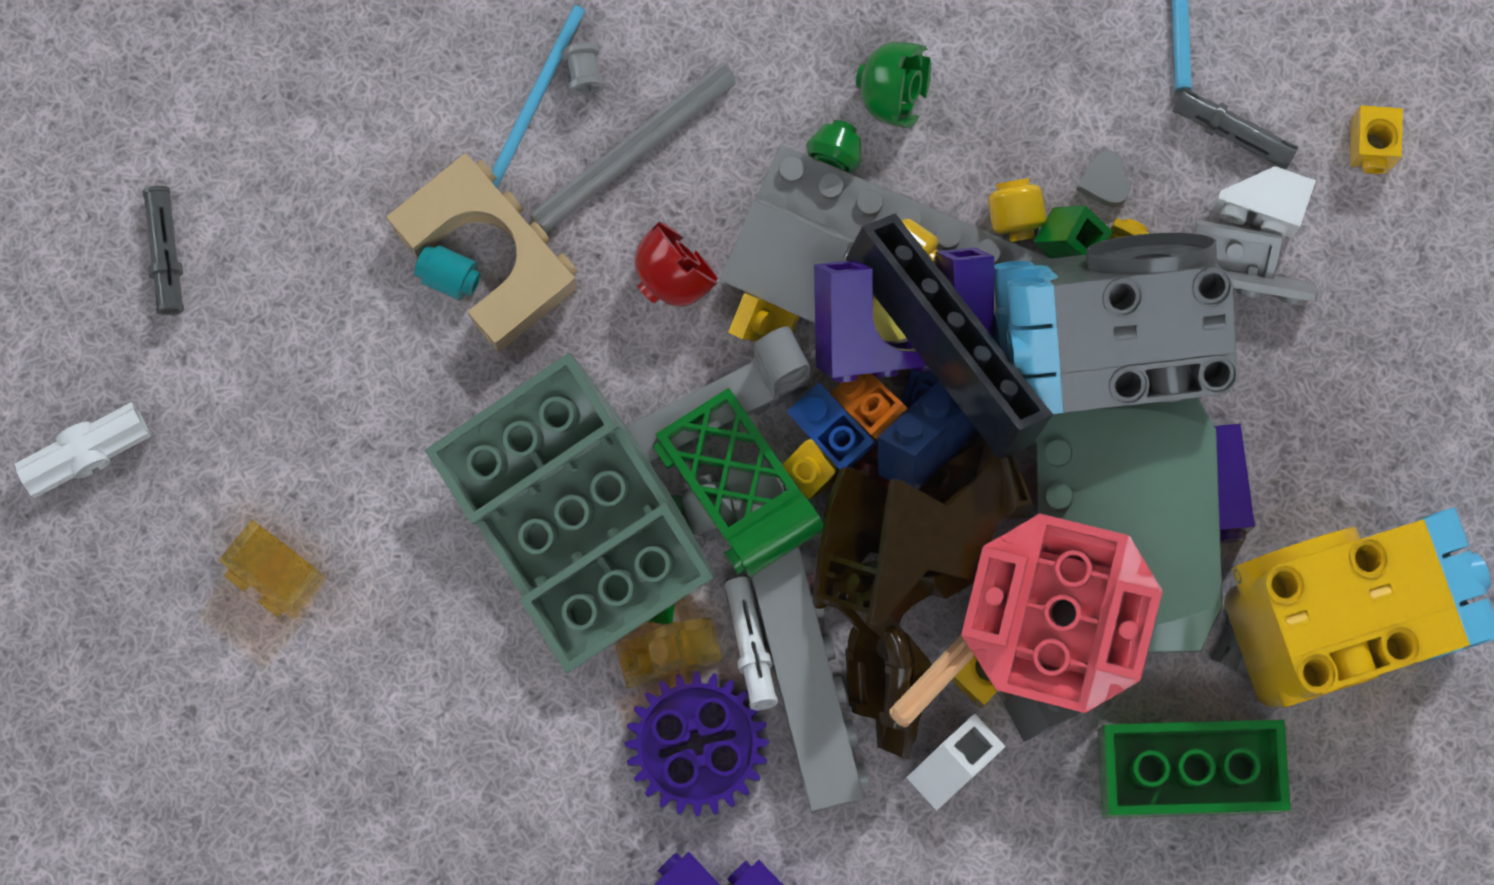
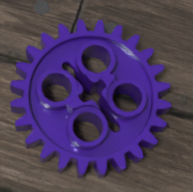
M698 671L694 672L692 683L690 684L685 683L680 673L676 674V687L672 689L664 681H660L659 685L662 695L656 697L652 693L646 692L645 697L650 704L649 708L645 709L635 706L633 709L642 719L641 722L627 724V729L637 734V739L626 741L625 747L636 750L638 754L627 760V764L631 767L641 766L642 768L634 777V781L641 783L649 780L651 784L648 786L645 795L649 798L660 792L662 797L659 806L662 809L672 800L676 801L677 815L680 816L687 805L693 806L696 817H700L703 805L707 804L713 814L718 815V801L724 800L731 808H734L735 801L732 794L738 791L740 794L748 797L750 792L744 784L746 779L759 782L761 779L758 773L752 769L753 766L767 765V759L757 754V749L769 746V740L757 738V733L766 729L767 724L766 722H753L752 720L760 710H752L750 707L745 708L744 703L749 696L747 691L740 693L736 697L732 695L734 688L733 680L727 682L723 688L717 687L718 680L715 673L712 674L707 684L701 683ZM715 705L720 707L726 715L722 725L717 728L705 727L700 721L701 712L708 706ZM673 717L682 723L683 729L678 738L665 740L658 735V725L665 718ZM727 731H734L736 733L733 739L706 744L703 746L704 754L696 756L693 749H688L665 758L659 757L660 750L689 744L691 742L690 735L693 733H699L701 739L718 736ZM721 748L731 749L737 756L738 760L735 767L729 771H719L712 764L713 754ZM678 760L689 761L694 767L693 777L690 781L683 784L675 783L669 777L671 765Z

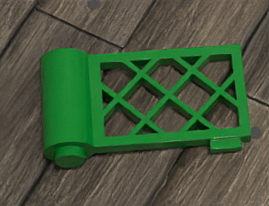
M730 388L725 389L655 434L659 442L653 446V449L667 470L674 465L676 466L730 548L723 553L737 575L745 571L749 577H752L822 532L824 525L806 496L800 492ZM728 403L736 415L732 431L709 427L712 412ZM703 419L702 425L695 424ZM740 424L743 425L747 433L739 432ZM684 430L700 433L695 454L677 451L670 439ZM706 435L730 439L726 460L702 456ZM737 440L756 444L759 449L756 466L732 461ZM764 457L771 468L762 467ZM684 461L693 462L691 471ZM700 464L724 468L719 489L700 486L696 480ZM730 469L754 474L749 495L725 491ZM760 475L779 478L786 491L774 499L757 497L756 493ZM708 496L717 497L715 507ZM723 498L747 503L744 518L730 527L726 525L720 516ZM754 504L761 505V507L752 512Z

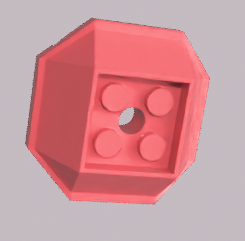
M1038 514L983 546L961 636L974 653L996 690L1087 713L1141 681L1163 590L1129 535ZM1063 599L1070 601L1076 609L1075 620L1068 626L1057 624L1052 616L1053 606Z

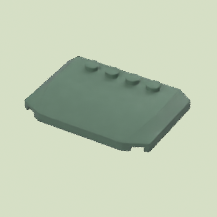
M1190 398L1177 402L1126 405L1052 415L1037 438L1038 514L1129 535L1163 590L1148 654L1202 652L1211 629L1223 608L1217 432L1198 398ZM1065 599L1058 601L1052 609L1053 619L1061 626L1070 625L1076 617L1074 605Z

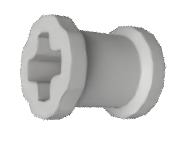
M590 42L577 43L567 46L561 51L562 58L568 63L571 80L567 85L569 94L581 96L597 93L605 88L604 78L599 77L596 57L599 55V48L597 44Z

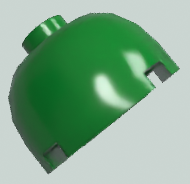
M890 42L881 45L869 56L866 64L862 63L859 66L856 74V87L860 89L861 99L866 110L876 120L892 126L911 128L919 119V115H911L919 94L926 99L931 80V57H926L922 54V52L928 50L925 45L909 42Z

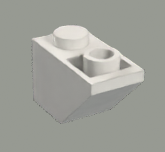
M1274 166L1221 190L1211 210L1220 213V218L1228 223L1243 225L1247 222L1261 227L1260 231L1281 234L1283 239L1286 236L1293 238L1301 226L1316 180Z
M974 714L909 774L906 779L937 811L1006 746Z

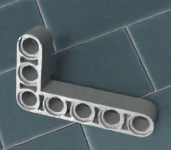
M790 327L779 328L755 343L754 362L626 427L654 468L663 463L653 449V446L659 442L655 435L657 432L727 388H730L748 415L755 413L757 416L787 401L786 396L793 393L795 397L804 392L809 386L810 365ZM728 403L712 412L709 427L725 430L733 428L736 415ZM703 419L695 424L702 425ZM684 430L671 438L670 441L677 451L686 452L697 446L700 433ZM706 435L705 442L711 439L710 435Z

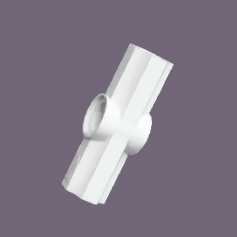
M131 402L93 423L82 422L65 429L57 435L55 443L15 463L16 472L30 496L36 498L74 477L80 479L92 475V470L96 467L102 470L111 462L110 458L150 438L151 435L142 415Z

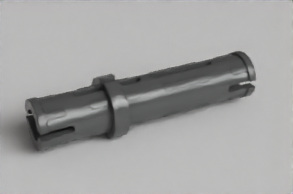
M1185 87L1173 109L1174 113L1206 128L1205 132L1211 136L1216 133L1240 147L1265 158L1282 169H1287L1299 146L1283 140L1258 125L1237 116L1235 113L1227 110L1228 106L1220 102L1217 105Z
M160 185L151 186L142 191L152 264L148 267L149 277L154 279L157 314L175 315L182 313L184 310L180 285L183 266L177 260L170 188Z

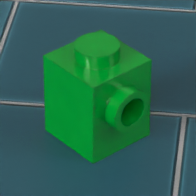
M1086 205L1053 207L1045 224L1037 234L1034 243L1051 259L1086 255V249L1089 246L1108 240L1113 231Z

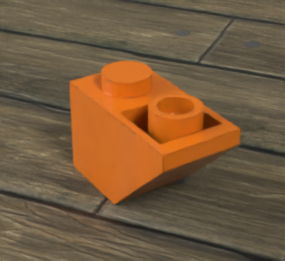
M871 373L860 374L858 379L852 382H841L830 393L876 442H878V436L908 410Z

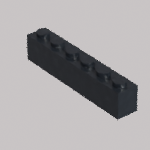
M892 214L862 226L846 260H856L872 269L873 295L997 457L1001 460L1034 444L1052 417V412L897 214Z

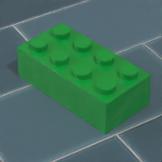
M1285 719L1104 724L1097 729L1102 819L1281 814L1291 810Z

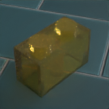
M253 519L250 520L218 560L229 569L224 577L244 592L249 586L256 589L263 595L258 603L277 618L285 612L294 619L327 578Z

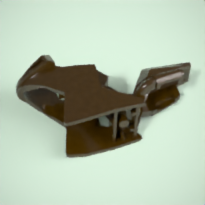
M981 434L976 435L963 446L919 490L899 479H891L889 488H886L851 467H842L828 501L818 550L812 602L817 609L827 607V605L839 609L853 625L848 638V648L845 649L849 707H852V713L876 720L877 748L909 759L912 746L916 741L917 728L922 712L907 727H901L891 718L889 711L928 670L932 663L909 634L905 633L899 626L903 615L912 606L930 595L947 599L974 583L982 548L991 542L996 525L1003 517L1030 518L1033 514V503L1026 482L1013 455L1000 460ZM869 552L879 554L878 560L861 563Z

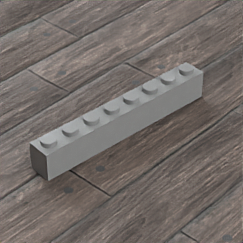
M764 458L762 467L771 468ZM757 460L745 462V464L756 466ZM730 469L727 481L729 491L749 495L754 474ZM760 475L756 493L757 497L774 499L786 491L779 478ZM732 500L738 522L745 516L747 503ZM754 504L752 512L761 507V505ZM797 547L750 578L769 652L772 657L773 668L809 809L812 814L862 801L864 799L862 790L869 789L870 787L863 762L855 764L851 750L852 746L858 745V740L852 719L845 721L843 719L840 703L847 702L841 676L832 677L829 661L836 659L831 636L829 633L822 635L817 618L825 617L824 609L815 608L812 602L813 592H810L806 577L814 574L808 549L799 550V547Z

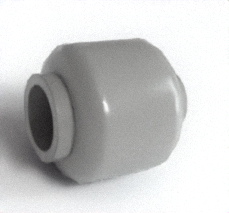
M715 474L696 478L700 486L719 489L721 480H717ZM728 483L725 491H729ZM692 490L686 491L681 498V505L692 533L697 536H703L704 541L723 538ZM708 496L715 507L717 497ZM723 498L720 516L728 527L736 523L737 518L732 500Z

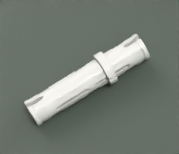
M749 577L733 578L725 582L724 588L727 592L740 653V659L737 661L739 673L745 676L750 709H768L777 705L778 699L775 695L770 672L773 661L771 654L766 653L751 585L752 581Z

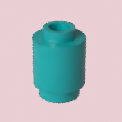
M427 245L421 252L414 269V276L422 279L423 285L458 301H461L465 295L471 297L481 279V273L477 272L476 261L440 245L436 248Z

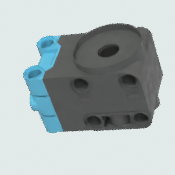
M1178 232L1130 235L1095 243L1086 249V255L1035 261H1008L994 265L995 303L998 307L996 312H994V340L1053 415L1126 405L1177 402L1190 398L1221 395L1231 390L1237 382L1233 282L1227 271L1218 265L1217 244L1213 237Z

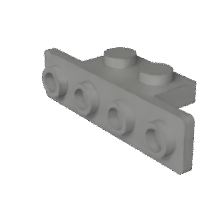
M1196 220L1193 233L1207 235L1216 240L1218 265L1231 276L1233 288L1236 289L1238 294L1252 298H1259L1262 296V293L1279 296L1278 299L1292 305H1303L1304 301L1316 302L1318 292L1313 282L1274 275L1283 240L1281 234Z

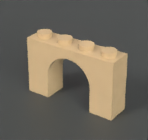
M464 153L393 210L386 218L391 228L417 258H419L427 245L434 247L452 231L470 223H487L497 226L513 239L516 244L517 256L512 272L500 286L468 311L473 324L500 353L578 289L574 277L578 271L563 253L556 257L546 244L550 242V239L535 221L529 225L519 213L523 211V208L517 199L508 190L502 194L492 183L496 180V177L490 168L481 159L475 163L467 153Z

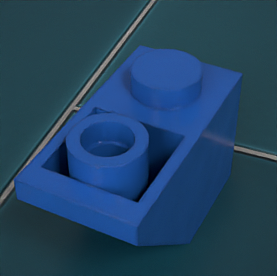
M820 383L816 384L787 410V413L803 433L820 447L839 470L842 467L853 466L876 445L874 440Z

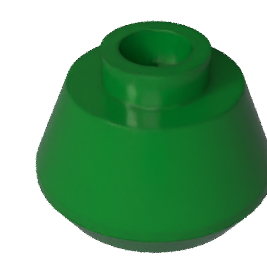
M834 120L832 124H823L806 143L808 156L816 161L820 160L842 171L851 173L858 169L861 164V139L856 134L857 129L853 125L841 120Z

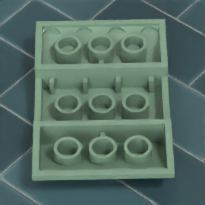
M567 353L425 449L426 454L470 523L477 524L522 595L519 600L566 674L714 578L698 542L652 464L611 404L571 353Z

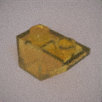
M711 617L673 622L616 646L627 689L674 677L679 673L681 675L693 672L722 660Z

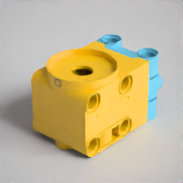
M1456 507L1362 539L1357 527L1338 530L1267 553L1231 568L1236 585L1230 588L1225 595V610L1231 622L1258 700L1265 706H1282V708H1286L1379 678L1381 674L1420 661L1432 660L1494 640V610L1490 599L1486 598L1468 604L1467 601L1487 594V591L1490 589V574L1485 561L1479 554L1472 553V550L1454 556L1450 555L1452 552L1470 546Z

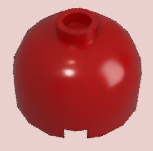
M658 222L637 246L634 255V266L637 275L641 279L637 287L652 303H656L660 299L670 306L684 307L694 304L718 283L716 282L718 280L717 275L696 250L695 254H693L688 247L680 242L683 237L678 232L662 222Z

